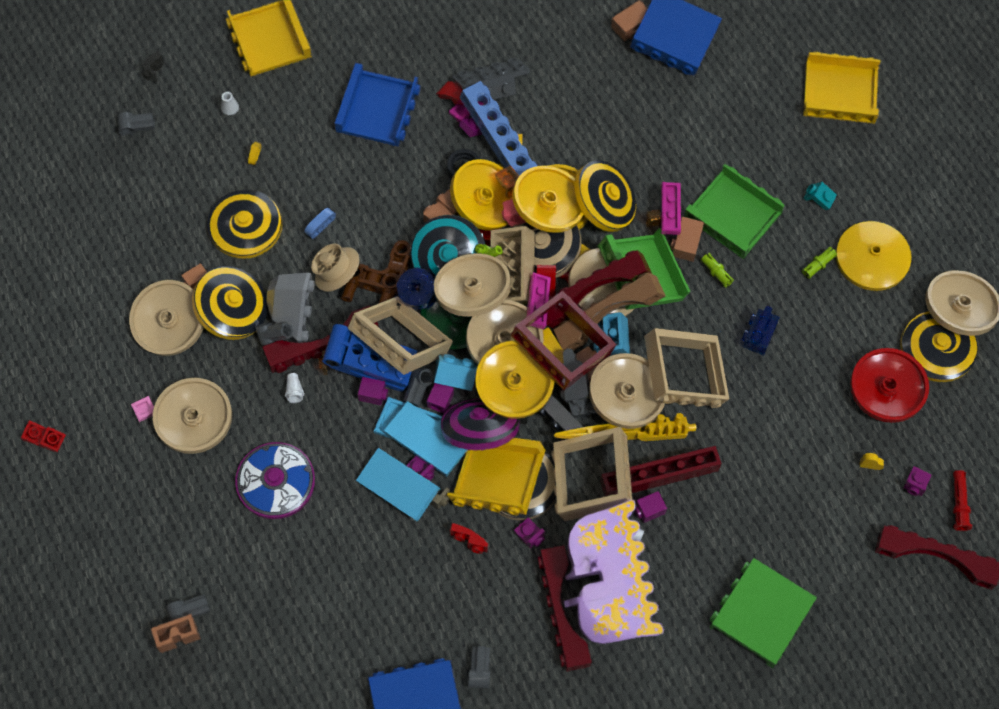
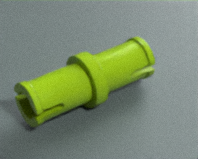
M828 247L822 254L815 256L813 261L802 269V273L805 276L808 274L807 278L810 279L820 269L823 270L826 264L837 256L836 251L832 250V247Z
M710 253L702 257L701 262L711 271L710 274L713 277L716 276L725 288L733 283L734 279L730 277L724 270V266L719 264Z

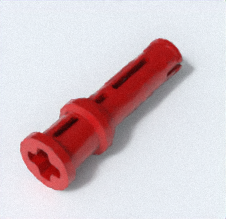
M958 470L953 472L955 493L953 514H955L956 522L954 530L968 531L972 529V524H970L969 518L971 508L967 503L966 472Z

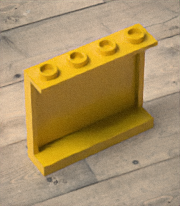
M281 0L231 16L229 10L227 11V26L229 29H233L231 33L234 43L238 42L239 46L236 48L239 57L244 58L242 64L245 72L249 71L250 76L311 57L309 44L291 0Z
M809 52L806 61L803 116L875 124L879 115V109H877L878 67L881 60Z
M513 438L496 448L467 450L454 493H448L447 496L454 505L459 507L467 505L477 510L486 508L497 513L505 511L511 515H526L545 448L540 441Z

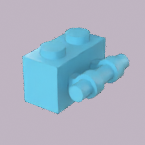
M621 312L606 315L603 318V325L602 320L598 325L617 344L609 356L621 353L630 354L628 319ZM595 343L593 344L594 350L599 352L601 349Z
M450 354L439 355L438 360H436L434 383L472 391L477 364L467 358L461 360Z

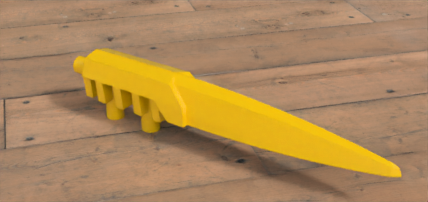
M677 413L673 421H670L669 417L659 414L654 423L634 429L622 428V430L627 435V440L656 441L683 439L687 437L688 432L696 431V424H688L686 417L682 413ZM602 424L555 433L554 437L571 439L617 428V426Z

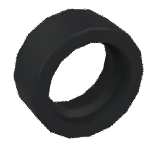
M469 149L454 151L447 160L449 178L452 180L455 174L453 166L456 161L460 159L471 161L480 159L477 153Z

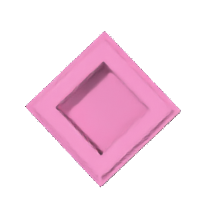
M149 396L131 404L139 422L153 416L154 406Z

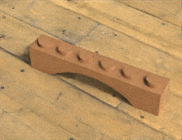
M643 273L634 282L623 285L619 291L612 292L604 300L593 303L589 309L585 310V313L593 322L598 324L606 315L620 307L633 304L650 306L666 295L657 276L651 273ZM571 319L561 322L559 327L554 329L563 350L568 348L574 351L586 344L589 338Z

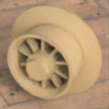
M329 244L322 248L314 257L311 265L313 273L316 274L315 282L317 287L322 291L330 292L344 286L357 271L359 254L355 249L350 247L342 248L339 244Z

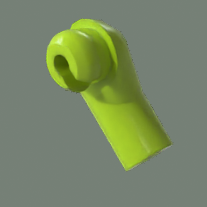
M478 244L475 247L476 253L487 254L493 257H497L503 252L502 248L498 245L490 248L485 244Z

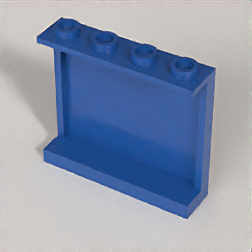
M652 0L630 47L637 52L650 56L654 60L666 63L669 67L677 68L687 75L695 76L722 18L683 0Z
M355 63L335 121L336 132L399 146L400 141H404L405 125L408 126L410 123L411 115L409 113L410 110H414L415 95L418 96L420 92L418 77H415L414 82L363 71L362 64Z
M438 659L433 661V664L425 665V663L413 665L411 669L405 670L404 667L394 669L392 673L377 672L372 674L373 677H369L374 709H460L450 660Z

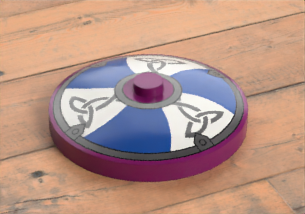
M281 442L263 444L250 451L241 461L236 473V490L243 505L253 514L266 519L286 518L300 511L310 500L315 487L314 469L309 458L293 445Z

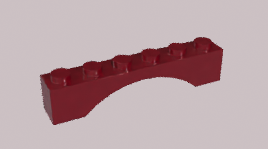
M633 250L626 253L625 257L620 260L610 262L609 266L595 270L591 276L577 280L575 285L561 289L559 293L563 291L578 306L585 296L598 287L614 282H634L641 274H652L644 255L638 250ZM558 306L547 312L546 324L552 328L559 326L563 321L570 320Z
M370 305L353 311L343 325L349 327L354 313L367 309ZM330 335L312 342L294 343L279 340L263 346L262 348L272 373L284 372L287 370V367L292 365H302L305 363V360L310 358H320L326 351Z
M884 525L880 531L875 553L893 559L909 554L936 556L956 566L974 585L990 590L997 586L999 562L993 557H982L971 550L963 551L957 549L952 544L944 545L938 543L936 539L919 537L915 532H904L893 525Z
M565 546L543 549L540 551V557H537L539 569L543 568L545 576H542L543 587L548 588L549 595H546L548 608L552 607L553 615H550L552 626L556 627L558 632L555 635L557 647L561 646L562 654L559 655L561 666L566 667V672L591 667L592 662L587 642L579 637L571 628L561 604V585L569 566Z

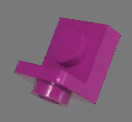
M473 118L461 120L459 126L469 137L482 135Z
M415 456L406 465L429 481L435 475L434 466L432 464L429 465L418 456Z
M913 466L903 488L907 489V492L913 496H922L927 489L926 486L932 475Z
M527 518L514 530V533L530 549L534 545L538 547L545 540V530L543 528L540 530L530 518Z

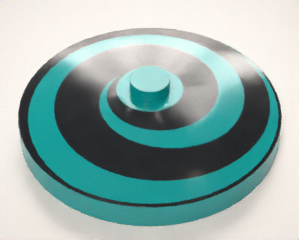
M442 215L432 218L420 227L412 241L411 260L418 276L425 283L433 287L436 275L445 264L457 257L475 254V247L478 244H485L484 238L478 228L463 217Z

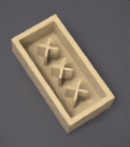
M526 226L491 230V248L498 245L503 251L502 254L495 258L506 265L511 278V289L505 300L515 301L528 306L530 278L534 272L535 232Z

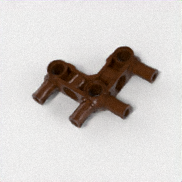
M405 240L397 241L391 250L390 262L385 270L379 271L371 269L367 265L359 264L355 272L359 275L352 277L346 283L341 299L345 302H352L356 288L382 294L379 303L392 299L401 293L417 297L420 286L404 282L409 264L412 262L411 245ZM401 250H405V251H406V252L403 253V254L398 253V252L401 251ZM395 283L394 286H388L387 284Z

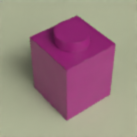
M362 377L358 399L362 402L382 405L383 400H387L389 389H386L385 381Z
M435 383L427 400V408L444 414L454 396V388Z
M659 491L638 499L634 511L638 519L642 518L645 523L664 515L667 507Z

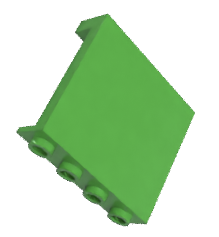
M724 164L722 172L693 205L690 204L685 209L684 217L704 222L702 228L704 232L744 259L782 214L785 205L778 198L769 195L765 189L756 186L749 178L743 177L735 168Z
M661 228L654 235L614 240L613 235H606L598 244L607 266H609L610 262L620 260L625 257L626 253L633 250H638L644 255L652 274L657 276L666 295L650 306L679 302L690 293L688 284L682 275L664 234H661ZM630 282L614 283L616 285L617 290L619 291L620 289H622L623 285ZM633 304L627 305L625 308L629 310L648 307L649 305Z
M753 558L751 563L746 562L742 568L743 576L741 579L736 578L730 587L733 589L731 595L726 594L720 603L723 606L720 612L715 611L709 620L712 622L710 629L716 628L766 660V665L773 669L817 597Z

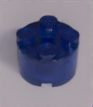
M418 267L409 269L401 275L397 282L398 295L410 307L426 309L436 301L434 292L435 278L424 269ZM417 286L420 288L419 292L416 291Z

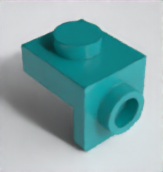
M818 182L808 186L804 199L806 201L813 199L823 209L828 210L831 208L837 194L823 182Z

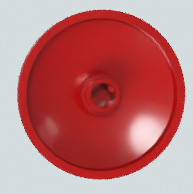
M881 348L865 354L857 362L851 375L850 387L855 402L863 412L879 421L894 423L908 420L922 409L928 398L929 380L923 366L913 356L898 349Z

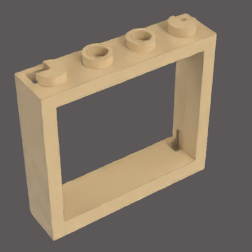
M398 296L354 313L348 327L350 331L403 375L438 360L439 355L444 356L447 354L453 342ZM393 316L430 348L411 355L374 323Z
M654 328L644 336L655 401H663L665 404L674 402L680 405L695 404L697 407L706 405L711 406V408H719L723 403L730 400L718 336ZM661 345L703 350L711 394L669 390Z
M621 427L553 443L552 458L555 462L553 475L556 479L554 493L557 497L555 510L564 521L582 518L632 500L627 435ZM614 442L618 494L568 505L564 454Z

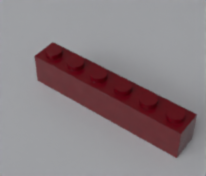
M716 446L630 467L632 493L718 472L722 463ZM616 471L602 474L600 483L604 496L618 494Z

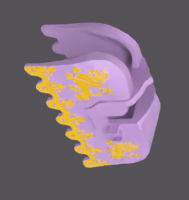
M633 499L612 508L584 516L574 525L568 537L567 549L572 569L571 573L565 576L566 580L599 574L600 582L584 586L580 592V597L564 601L565 607L577 606L579 628L582 634L594 643L605 644L637 637L657 636L663 634L664 631L660 623L652 622L650 619L652 615L657 613L658 605L655 602H648L646 600V596L652 593L654 586L651 582L641 579V576L648 572L649 565L647 562L637 559V556L643 552L645 545L643 542L635 541L632 538L640 529L639 522L628 519L635 510V501Z

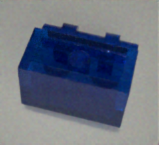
M766 306L764 310L758 309L756 315L752 314L748 323L751 325L750 330H745L741 339L745 341L743 344L744 348L763 356L780 319L779 316L771 314L773 309L770 306Z

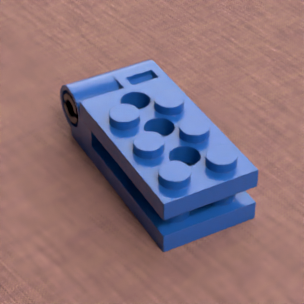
M333 325L323 357L324 364L330 366L329 368L361 379L366 377L385 381L386 387L403 392L404 388L408 386L411 372L403 375L395 367L390 366L388 361L350 331L347 326ZM400 345L411 355L417 354V350Z

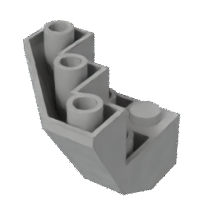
M311 273L278 275L270 281L267 290L266 302L273 324L287 322L289 325H292L293 332L289 339L294 343L307 342L309 337V331H307L305 323L307 317L310 318L312 306L309 305L308 297L309 293L314 290L315 281L312 280Z

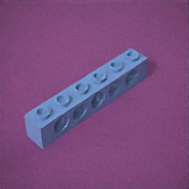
M479 81L462 90L459 98L505 170L516 183L518 177L524 171L536 167L537 164L529 157L527 148L520 143L518 134L509 126L507 117L502 115L498 103L495 100L493 101L487 86H484ZM478 101L483 102L485 105L478 104ZM487 116L493 117L494 121L489 120ZM497 131L502 132L504 136H500ZM506 146L512 147L514 151L508 150ZM516 161L521 162L523 166L517 165Z

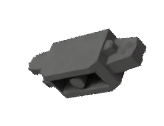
M567 348L564 350L563 365L572 373L583 363L577 360V356L572 349ZM588 373L565 391L561 389L562 400L566 401L570 406L574 418L585 416V403L590 401Z

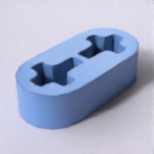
M325 208L306 226L305 233L314 239L335 219L336 214L331 209Z

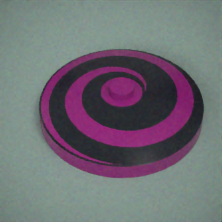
M480 398L462 401L453 405L441 418V432L445 440L458 448L467 450H487L504 445L516 436L520 426L519 419L506 418L493 413L483 404Z

